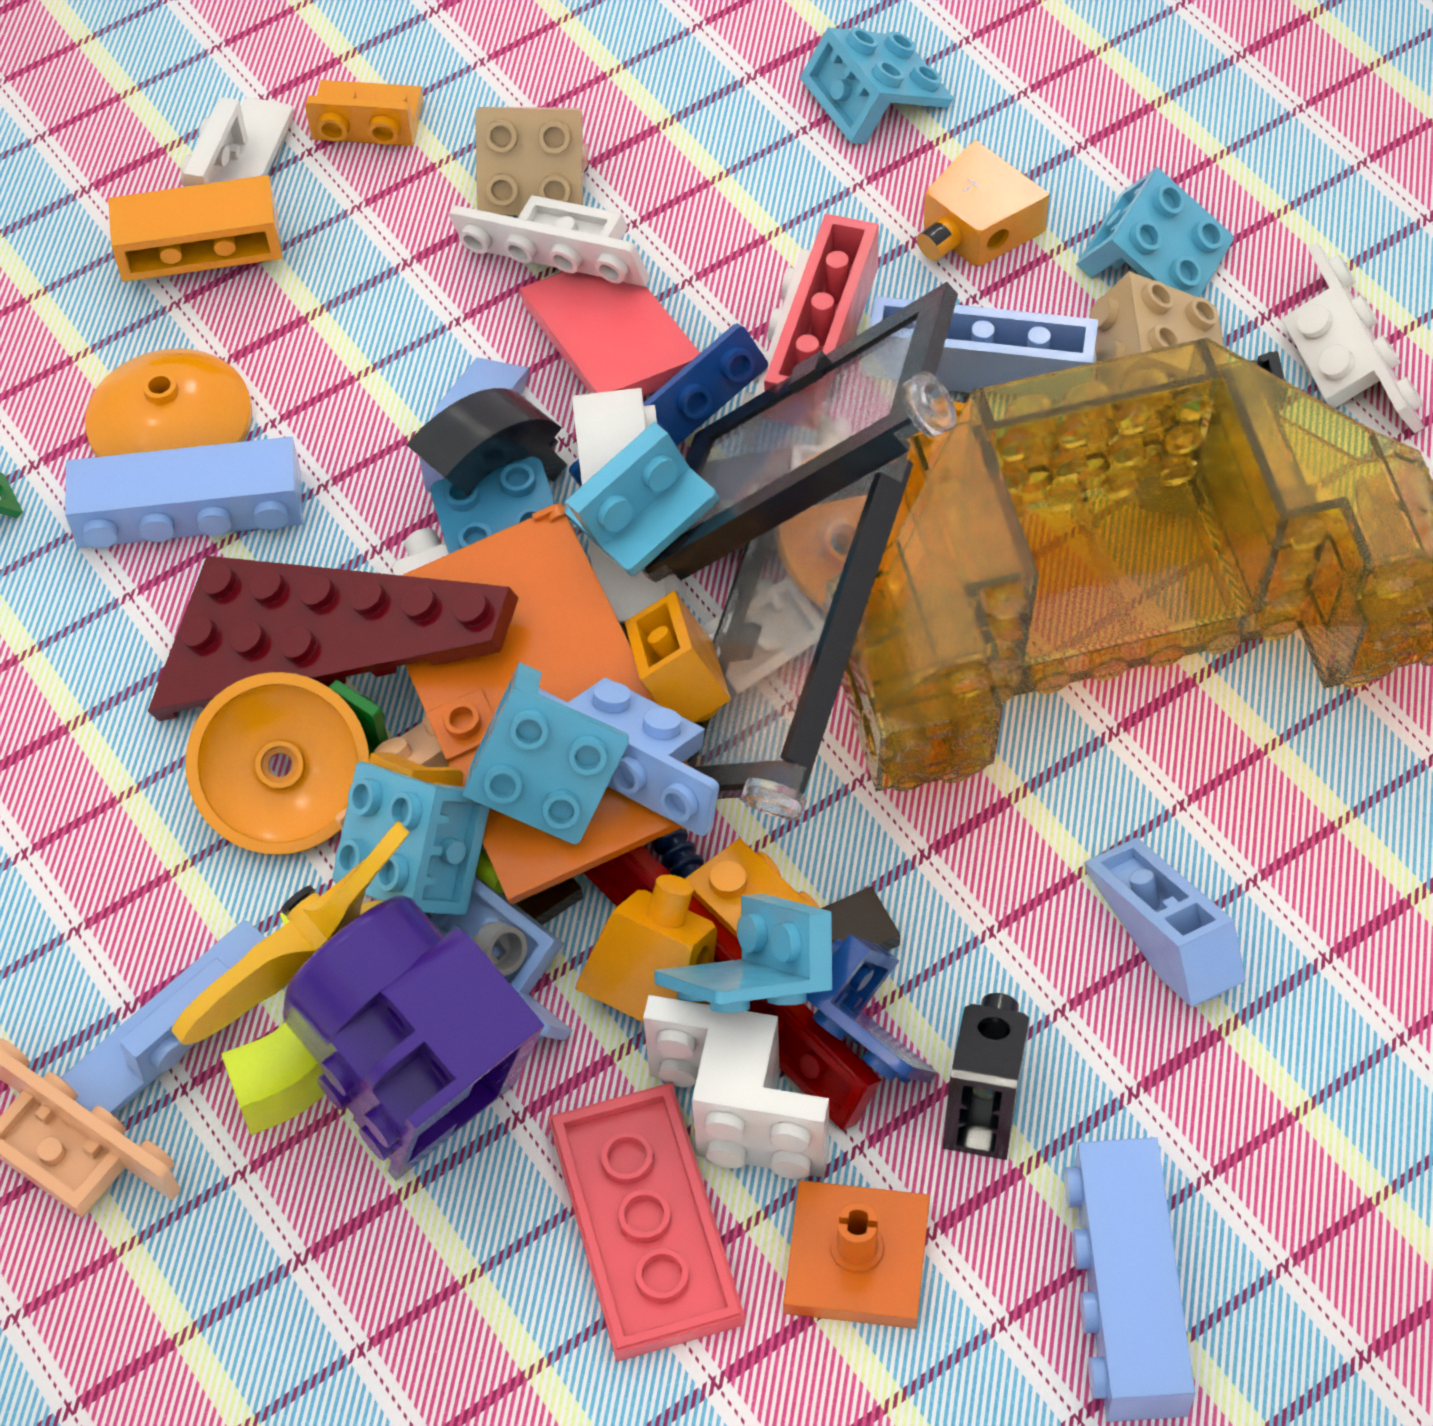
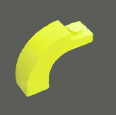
M280 913L283 925L290 922L286 918L287 916H285L283 913ZM285 1022L274 1032L261 1039L221 1053L251 1135L292 1119L307 1110L325 1095L317 1082V1078L323 1074L319 1063Z

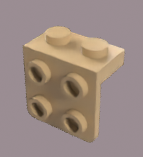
M1128 271L1090 309V319H1098L1095 350L1103 396L1121 401L1153 370L1193 385H1199L1204 382H1211L1212 379L1217 378L1218 371L1228 368L1218 311L1211 302L1202 297H1196L1167 286L1160 281Z

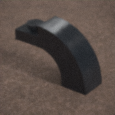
M505 388L481 390L456 401L426 423L406 444L467 497L488 474L512 460L525 459L527 457L540 459L546 476L553 482L567 466L553 451V448L559 442L555 439V436L562 427L518 392Z

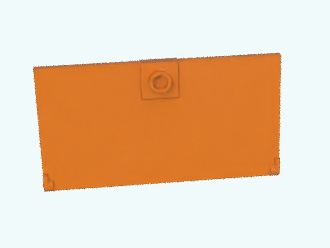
M562 504L548 506L533 513L532 517L401 575L508 586L519 598L501 652L434 666L428 660L405 665L449 767L457 768L463 772L462 787H464L471 761L519 662L541 671L539 688L566 702H569L606 677L627 686L631 691L657 703L640 681L631 646L575 534L570 519L565 514V507ZM607 787L578 844H571L491 808L489 809L482 843L509 904L512 905L673 831L686 828Z

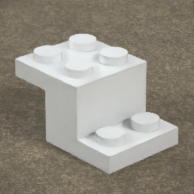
M648 995L643 1022L650 1076L659 1077L665 1083L672 1082L675 1087L686 1088L695 1085L692 1108L697 1156L706 1157L711 1163L724 1168H740L747 1164L770 1168L775 1174L789 1179H804L809 1175L824 1178L829 1157V1098L777 1090L780 1075L778 1016L749 1011L720 1013L711 1011L710 1005Z

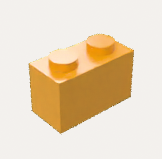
M675 590L624 622L640 681L660 706L672 709L680 716L695 723L710 719L720 710L722 705L731 700L713 641Z

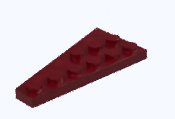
M206 556L148 712L158 721L178 718V711L197 707L204 709L217 694L228 686L257 674L270 672L293 673L309 677L329 687L336 679L345 684L346 677L368 672H371L375 677L397 673V666L426 660L434 666L501 652L519 598L508 586Z

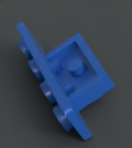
M736 323L643 402V405H655L657 424L669 434L675 445L678 446L768 367V361L746 328ZM578 459L569 467V473L581 487L582 481Z

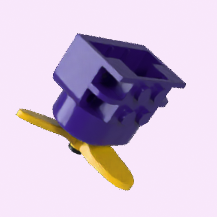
M400 820L395 822L367 858L323 895L319 896L318 893H315L314 888L309 885L288 899L280 910L287 916L286 918L290 922L255 945L236 965L205 989L184 1009L171 1029L182 1045H191L203 1041L287 986L283 1006V1019L319 1063L323 1074L317 1078L319 1086L337 1108L342 1110L344 1107H347L354 1115L353 1121L360 1128L359 1133L370 1150L382 1161L387 1158L391 1160L388 1172L395 1181L516 1084L544 1027L542 1021L480 947L465 932L455 928L444 937L416 902L407 896H395L387 900L363 902L365 891L371 881L410 834Z

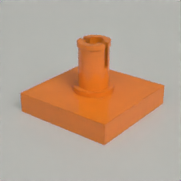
M799 1180L783 1301V1314L917 1329L930 1194Z

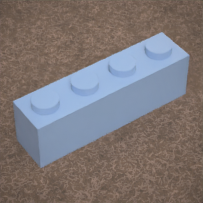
M875 296L869 328L915 300ZM955 304L932 389L1088 406L1098 319ZM916 322L867 351V382L898 385Z
M293 436L66 460L65 516L77 549L87 547L106 548L115 544L144 541L163 542L172 538L200 535L219 536L228 532L256 529L276 530L284 526L302 525L301 468Z
M1158 1137L1078 1142L1074 1167L1064 1168V1188L1068 1208L1079 1207L1081 1229L1072 1230V1251L1075 1269H1087L1089 1292L1080 1293V1313L1084 1334L1095 1333L1098 1357H1089L1088 1359L1092 1399H1104L1106 1422L1189 1417L1195 1396V1386Z

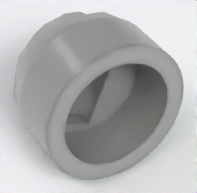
M504 922L486 923L477 935H474L472 938L503 976L515 972L522 965L526 957L527 940L524 933L520 929ZM493 946L502 951L497 958L492 953Z

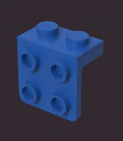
M849 934L844 942L840 939L832 943V990L807 993V1000L818 1008L812 1018L839 1040L843 1041L845 1038H848L858 1045L861 1043L865 1046L867 1051L862 1056V1059L887 1079L894 1081L897 1078L905 1084H908L911 1079L930 1083L937 1074V1071L862 1012L900 960L882 946Z

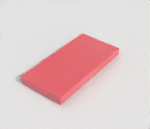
M563 271L519 288L523 305L589 393L641 388L642 397L651 395L700 354L698 349L646 286L626 282L612 283L594 275L580 272L566 273Z
M667 1083L548 1116L550 1130L616 1362L744 1326L745 1315L673 1083Z

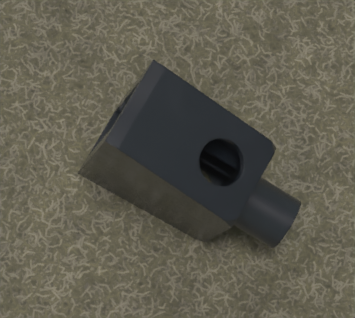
M990 993L982 998L981 1005L970 1004L964 1008L950 1075L942 1149L1007 1160L1030 1019L1025 1013L1019 1012L1018 1002L1007 994ZM973 1088L995 1091L994 1098H980L973 1092Z

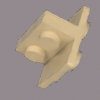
M479 107L475 111L477 210L500 215H520L531 195L583 205V172L588 166V144H583V113L581 109Z

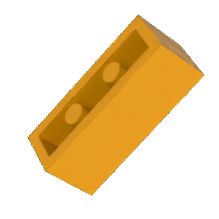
M269 175L108 198L111 247L122 282L283 259L278 211Z

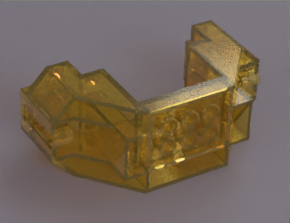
M1209 338L974 389L954 427L910 437L909 461L914 464L906 485L905 503L909 514L896 539L885 548L841 684L875 791L878 792L890 788L896 791H908L923 784L939 780L945 783H956L982 771L987 765L994 764L1003 711L1002 704L1013 696L1034 691L1041 694H1049L1063 689L1069 683L1093 677L1096 680H1109L1121 675L1127 669L1149 664L1154 667H1164L1177 662L1183 656L1207 651L1211 654H1219L1229 651L1239 643L1259 638L1269 641L1282 639L1297 629L1301 631L1323 689L1343 684L1348 688L1359 687L1374 679L1389 675L1396 668L1420 662L1423 666H1433V479L1420 450L1370 429L1259 367L1256 359L1248 361ZM838 582L835 583V584L833 585V587H832V600H833V597H834V594H835V591H836Z

